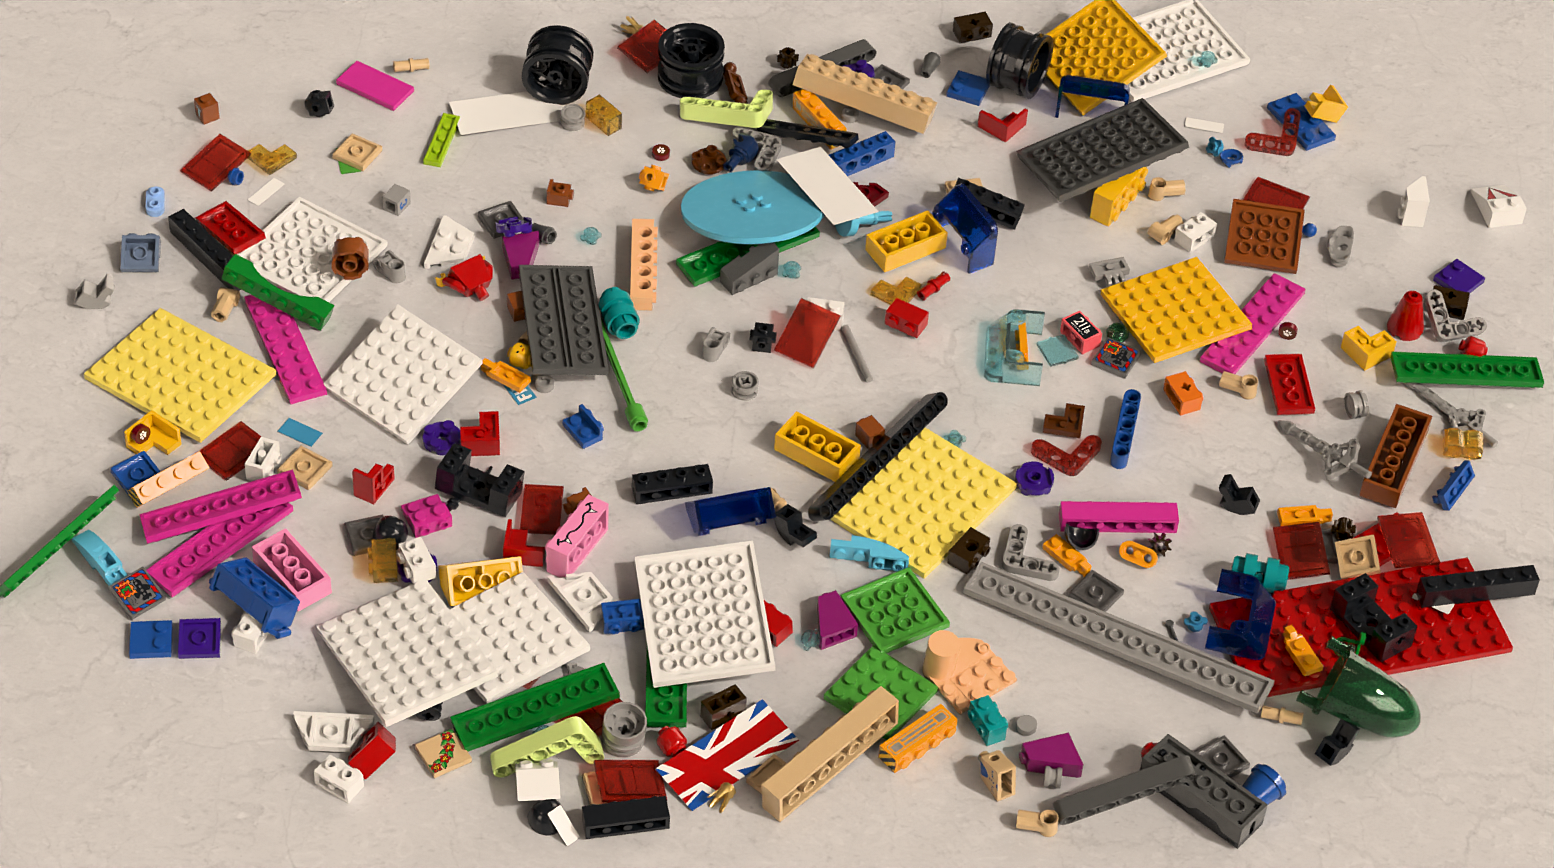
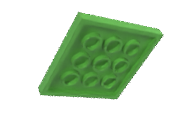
M910 567L840 596L863 633L881 653H889L930 636L936 631L950 627V621Z
M873 645L824 694V700L847 714L856 703H861L872 690L882 686L899 700L898 724L882 737L888 740L897 734L938 692V686L885 652L881 653Z

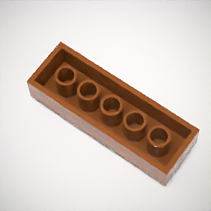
M1399 404L1395 405L1368 468L1372 475L1368 479L1364 478L1359 496L1393 508L1397 507L1429 431L1432 415Z

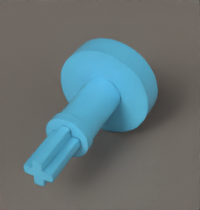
M879 211L836 224L835 227L839 235L843 237L854 236L858 231L859 225H876L878 222L892 221L891 216L893 214L889 211Z

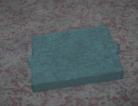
M1065 334L1053 338L1049 337V339L1037 342L1038 348L1050 367L1066 364L1079 358Z

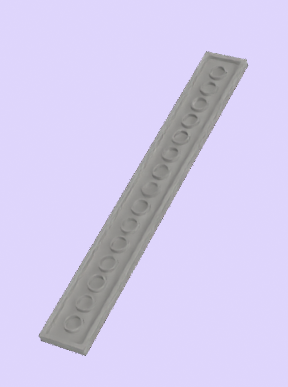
M984 562L979 564L964 587L963 593L1257 714L1274 686V680Z

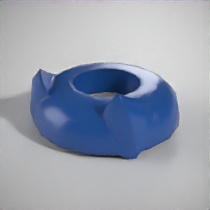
M1226 149L1220 153V159L1230 168L1231 165L1243 162V154L1236 149Z

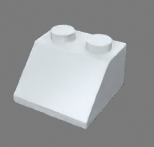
M1422 176L1408 186L1405 195L1401 197L1402 207L1398 209V219H1401L1402 226L1423 227L1430 202L1426 176Z
M544 759L541 762L532 763V761L524 760L519 764H515L518 801L560 799L557 761Z

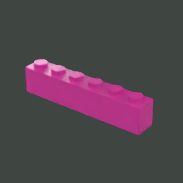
M1061 501L1059 509L1060 532H1064L1066 524H1069V526L1079 528H1098L1099 532L1177 533L1179 524L1177 503Z

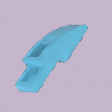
M87 530L72 538V542L93 570L96 569L108 586L127 576V573L122 568V562L94 532Z
M852 535L851 541L831 539L830 558L869 562L868 568L898 572L908 568L909 556L886 543Z

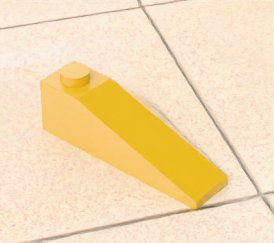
M521 556L438 565L440 586L449 606L459 605L523 572Z

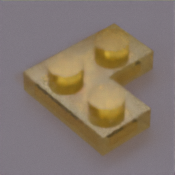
M258 144L246 152V158L271 175L297 159V153L285 144L273 152Z
M905 277L897 287L880 280L871 289V295L889 305L896 298L909 303L916 296L917 291L921 289L922 284L908 277Z

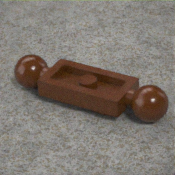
M733 62L725 63L723 75L729 96L735 100L734 102L748 104L741 76L736 74V65Z

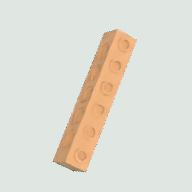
M632 219L630 297L636 310H652V303H656V292H653V290H656L657 279H653V277H657V266H654L653 263L657 264V253L653 252V250L657 251V240H654V238H657L658 227H654V219Z

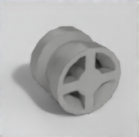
M1045 766L1043 786L1053 785L1055 788H1060L1062 768L1052 769L1050 766Z

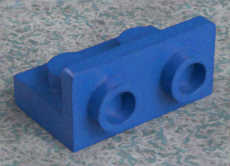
M583 404L579 405L578 413L562 420V425L583 449L603 440L604 427L602 423L597 421L591 410L587 409Z
M641 599L601 603L604 634L644 630Z

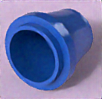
M1256 764L1242 787L1268 805L1275 800L1282 799L1286 795L1284 780L1273 768L1266 764Z

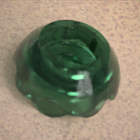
M1113 323L1106 329V336L1123 343L1128 339L1129 331L1125 325Z

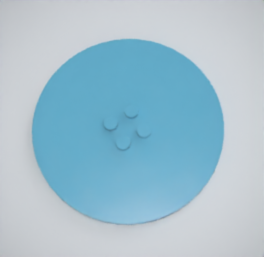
M739 171L712 177L692 187L685 194L681 203L682 218L691 229L708 238L736 244H765L791 239L814 228L825 216L789 174L775 171Z

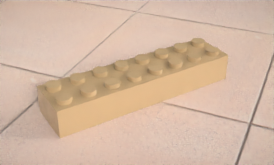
M807 54L797 68L793 85L922 134H924L932 121L937 102L929 97H922L913 91L903 90L897 85L884 83L881 79H873L865 73H857L849 67H841L833 61H825L814 54Z
M882 686L872 690L861 703H856L849 713L842 715L832 727H827L820 737L810 741L803 751L797 752L791 761L781 765L774 775L767 777L763 781L762 807L777 821L781 822L898 724L899 700Z

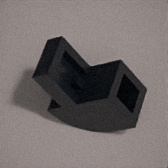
M1231 474L1224 475L1219 485V491L1223 495L1220 504L1227 511L1239 515L1255 514L1260 499L1253 486L1239 488Z
M787 504L774 513L777 531L790 546L796 543L801 547H805L817 538V532L803 524L801 511Z
M1345 717L1341 718L1333 733L1323 738L1315 755L1330 766L1339 763L1354 746L1352 743L1361 729Z

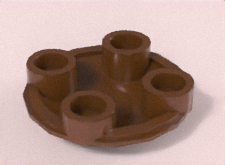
M708 145L707 148L699 149L692 153L694 169L703 174L712 175L719 173L724 169L723 164L727 161L724 153L718 150L715 145Z

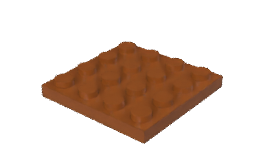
M1233 199L1224 263L1296 274L1305 210Z

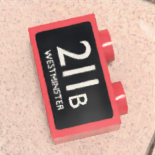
M1080 310L1062 319L1060 332L1082 355L1100 346L1102 338L1100 329Z

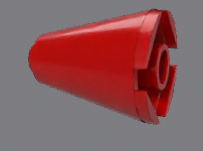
M1416 291L1406 292L1389 317L1387 329L1393 337L1395 335L1401 337L1400 340L1413 341L1420 338L1424 331L1423 298L1420 293Z

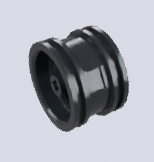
M1011 22L1007 23L998 34L989 56L986 70L988 85L996 86L999 89L1007 87L1015 90L1017 95L1024 96L1027 99L1034 97L1040 89L1050 66L1053 53V38L1041 32L1033 34L1025 31L1023 26L1015 25Z
M683 23L667 29L661 35L658 43L660 59L658 64V82L665 92L680 99L683 97L706 98L713 95L719 90L723 82L724 69L722 62L725 54V44L722 36L713 28L698 23Z
M553 25L536 31L528 43L526 59L522 69L521 79L526 90L533 97L545 103L564 105L580 99L587 89L589 71L594 57L590 41L579 31L567 26Z

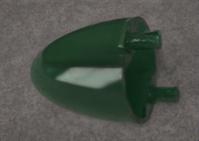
M1331 636L1326 644V648L1340 654L1339 658L1326 677L1317 698L1301 690L1296 701L1312 709L1311 711L1315 715L1324 710L1340 719L1383 737H1403L1417 730L1421 722V713L1417 701L1411 692L1387 673L1355 654V645L1352 643L1347 645Z

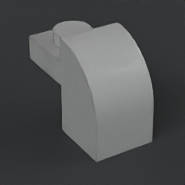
M106 274L98 285L84 279L76 289L75 304L86 309H103L111 304V295L115 289L113 284L114 276Z

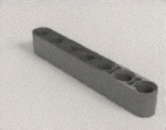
M862 39L822 55L819 58L825 61H833L836 65L842 67L843 65L856 63L859 60L869 62L875 58L877 51L866 39ZM798 66L770 78L768 85L779 97L787 96L802 89L793 85Z
M1184 755L1061 798L1053 803V807L1058 814L1059 824L1066 825L1189 782L1197 775L1190 756Z

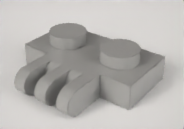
M1124 257L1089 263V270L1094 280L1104 279L1107 286H1112V282L1115 285L1119 281L1120 283L1126 281L1124 275H1128L1130 272Z

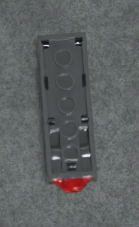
M1167 734L1158 743H1147L1141 751L1142 762L1140 770L1180 756H1190L1197 776L1189 782L1160 791L1159 793L1238 849L1263 824L1268 804L1174 737Z

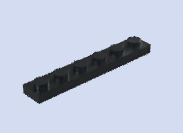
M767 119L762 127L757 128L759 132L780 136L781 138L789 137L796 140H808L812 143L821 142L827 145H840L844 148L851 147L859 140L858 133L770 119Z

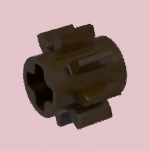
M790 47L779 50V55H777V62H781L780 66L785 69L796 66L799 59V54H795V50Z
M1341 517L1338 520H1334L1331 533H1335L1336 539L1340 541L1352 539L1354 533H1356V525H1352L1353 520Z
M1154 533V537L1148 539L1151 543V546H1148V548L1154 550L1157 555L1160 553L1165 557V552L1172 550L1168 545L1172 540L1170 538L1165 539V533H1162L1161 536ZM1156 543H1163V546H1156Z

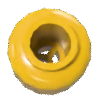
M517 342L508 349L507 357H509V362L512 366L521 369L532 367L529 345Z

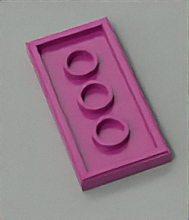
M359 61L352 64L336 79L337 85L392 111L398 108L414 92L413 86Z

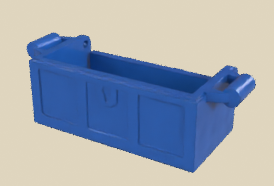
M247 557L217 565L214 576L209 579V589L212 591L220 590L259 623L263 624L261 628L263 633L268 632L274 635L276 639L291 635V630L288 627L292 625L300 604L298 598Z

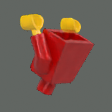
M479 254L451 267L447 275L448 277H446L445 273L440 274L441 278L435 277L438 287H450L462 293L465 297L476 294L478 299L483 301L489 297L486 288L489 287L493 278V266L485 260V256Z

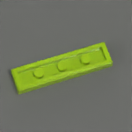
M443 113L423 159L424 165L441 168L457 130L460 116Z

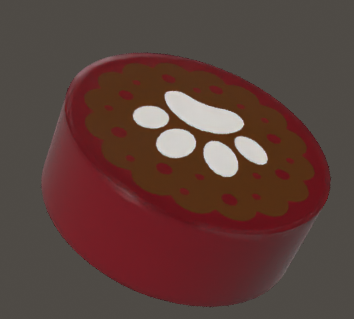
M664 144L654 146L652 149L653 158L658 161L667 160L670 157V148Z
M1284 322L1280 325L1278 334L1283 339L1292 340L1296 337L1298 328L1291 322Z
M145 424L136 425L131 432V439L138 444L146 442L151 433L150 428Z

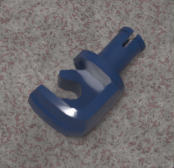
M739 133L738 141L733 139V147L729 150L730 158L723 164L727 172H732L737 165H745L755 159L759 146L754 137L745 133Z

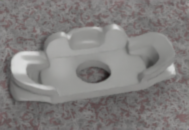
M1351 226L1337 227L1335 233H1332V236L1327 241L1331 263L1334 266L1343 267L1349 261L1354 239V231ZM1341 245L1348 247L1344 251L1337 249Z

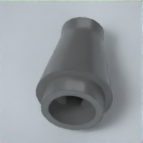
M929 52L925 55L921 70L923 77L929 78L940 65V56L937 53Z
M537 223L532 224V232L538 231L539 239L544 244H552L555 241L557 233L553 227Z

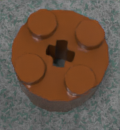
M360 237L337 239L332 248V270L334 274L343 276L345 280L361 278L362 274L366 270L368 271L369 249L364 240Z

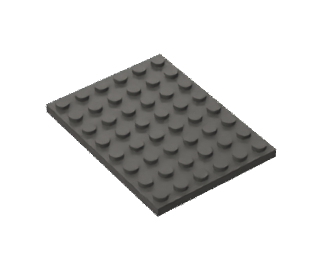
M1141 98L1016 152L1018 158L1059 202H1063L1079 194H1084L1093 188L1100 187L1107 182L1117 180L1126 174H1131L1140 168L1150 166L1154 162L1164 160L1173 154L1181 153L1189 148V144L1145 99Z

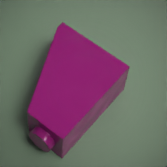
M538 231L515 234L512 237L502 236L503 253L511 280L519 279V265L534 264L539 248Z
M837 591L818 596L819 648L823 650L857 637L858 623Z
M1069 732L1022 743L1021 752H1019L1020 762L1025 765L1027 772L1044 774L1045 766H1050L1052 769L1061 767L1062 776L1079 778L1082 775L1084 764Z

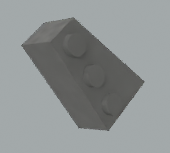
M774 242L759 244L757 247L751 246L749 248L750 252L746 255L736 257L720 269V283L731 295L742 292L751 286L778 275L779 248Z

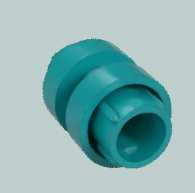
M618 287L606 289L601 294L598 305L609 333L620 339H628L634 336L637 332L640 318L629 293Z
M1246 553L1245 557H1234L1230 580L1240 583V588L1252 590L1254 584L1262 586L1261 592L1273 594L1274 590L1283 591L1286 589L1289 566L1279 564L1280 559L1271 557L1267 558L1266 563L1258 561V555Z

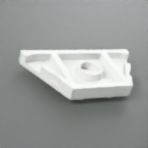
M443 215L424 262V269H430V265L441 264V267L451 264L457 265L466 261L474 240V233Z
M592 572L566 574V577L554 578V575L548 576V583L585 628L591 632L603 617L601 603L613 602V597Z
M294 711L293 713L294 720L309 751L351 752L374 723V715Z

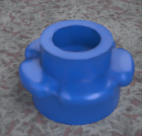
M239 168L230 170L228 180L231 182V185H240L244 178L243 171H240Z

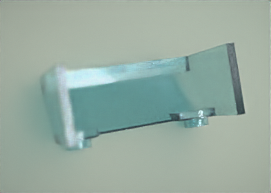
M1013 309L988 325L984 362V377L986 380L997 383L1040 386L1043 363L1025 362L1024 354L1021 351L1010 349V332L1015 333V330H1018V325L1026 322L1027 334L1042 335L1045 312Z

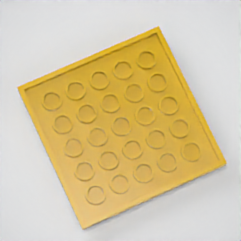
M1094 0L1046 34L1053 38V53L1046 77L1083 116L1167 57L1166 52L1116 0Z
M1198 257L1101 289L1100 295L1154 363L1252 329L1250 320Z

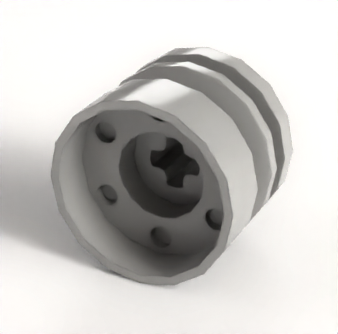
M619 702L607 709L603 719L601 742L610 754L617 757H630L642 749L647 726V717L644 711L638 705L631 702Z

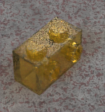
M600 94L586 101V118L607 136L622 129V113Z
M395 538L371 540L372 548H368V560H372V563L368 564L369 575H373L374 583L398 582Z

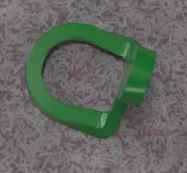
M1361 632L1357 640L1346 637L1337 638L1332 646L1333 651L1341 658L1356 660L1361 645L1363 646L1365 643L1366 633ZM1339 642L1357 644L1355 654L1341 652L1337 644Z

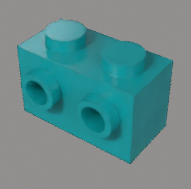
M989 695L970 701L968 717L986 746L1004 741L1008 722L1000 714L996 702H993Z

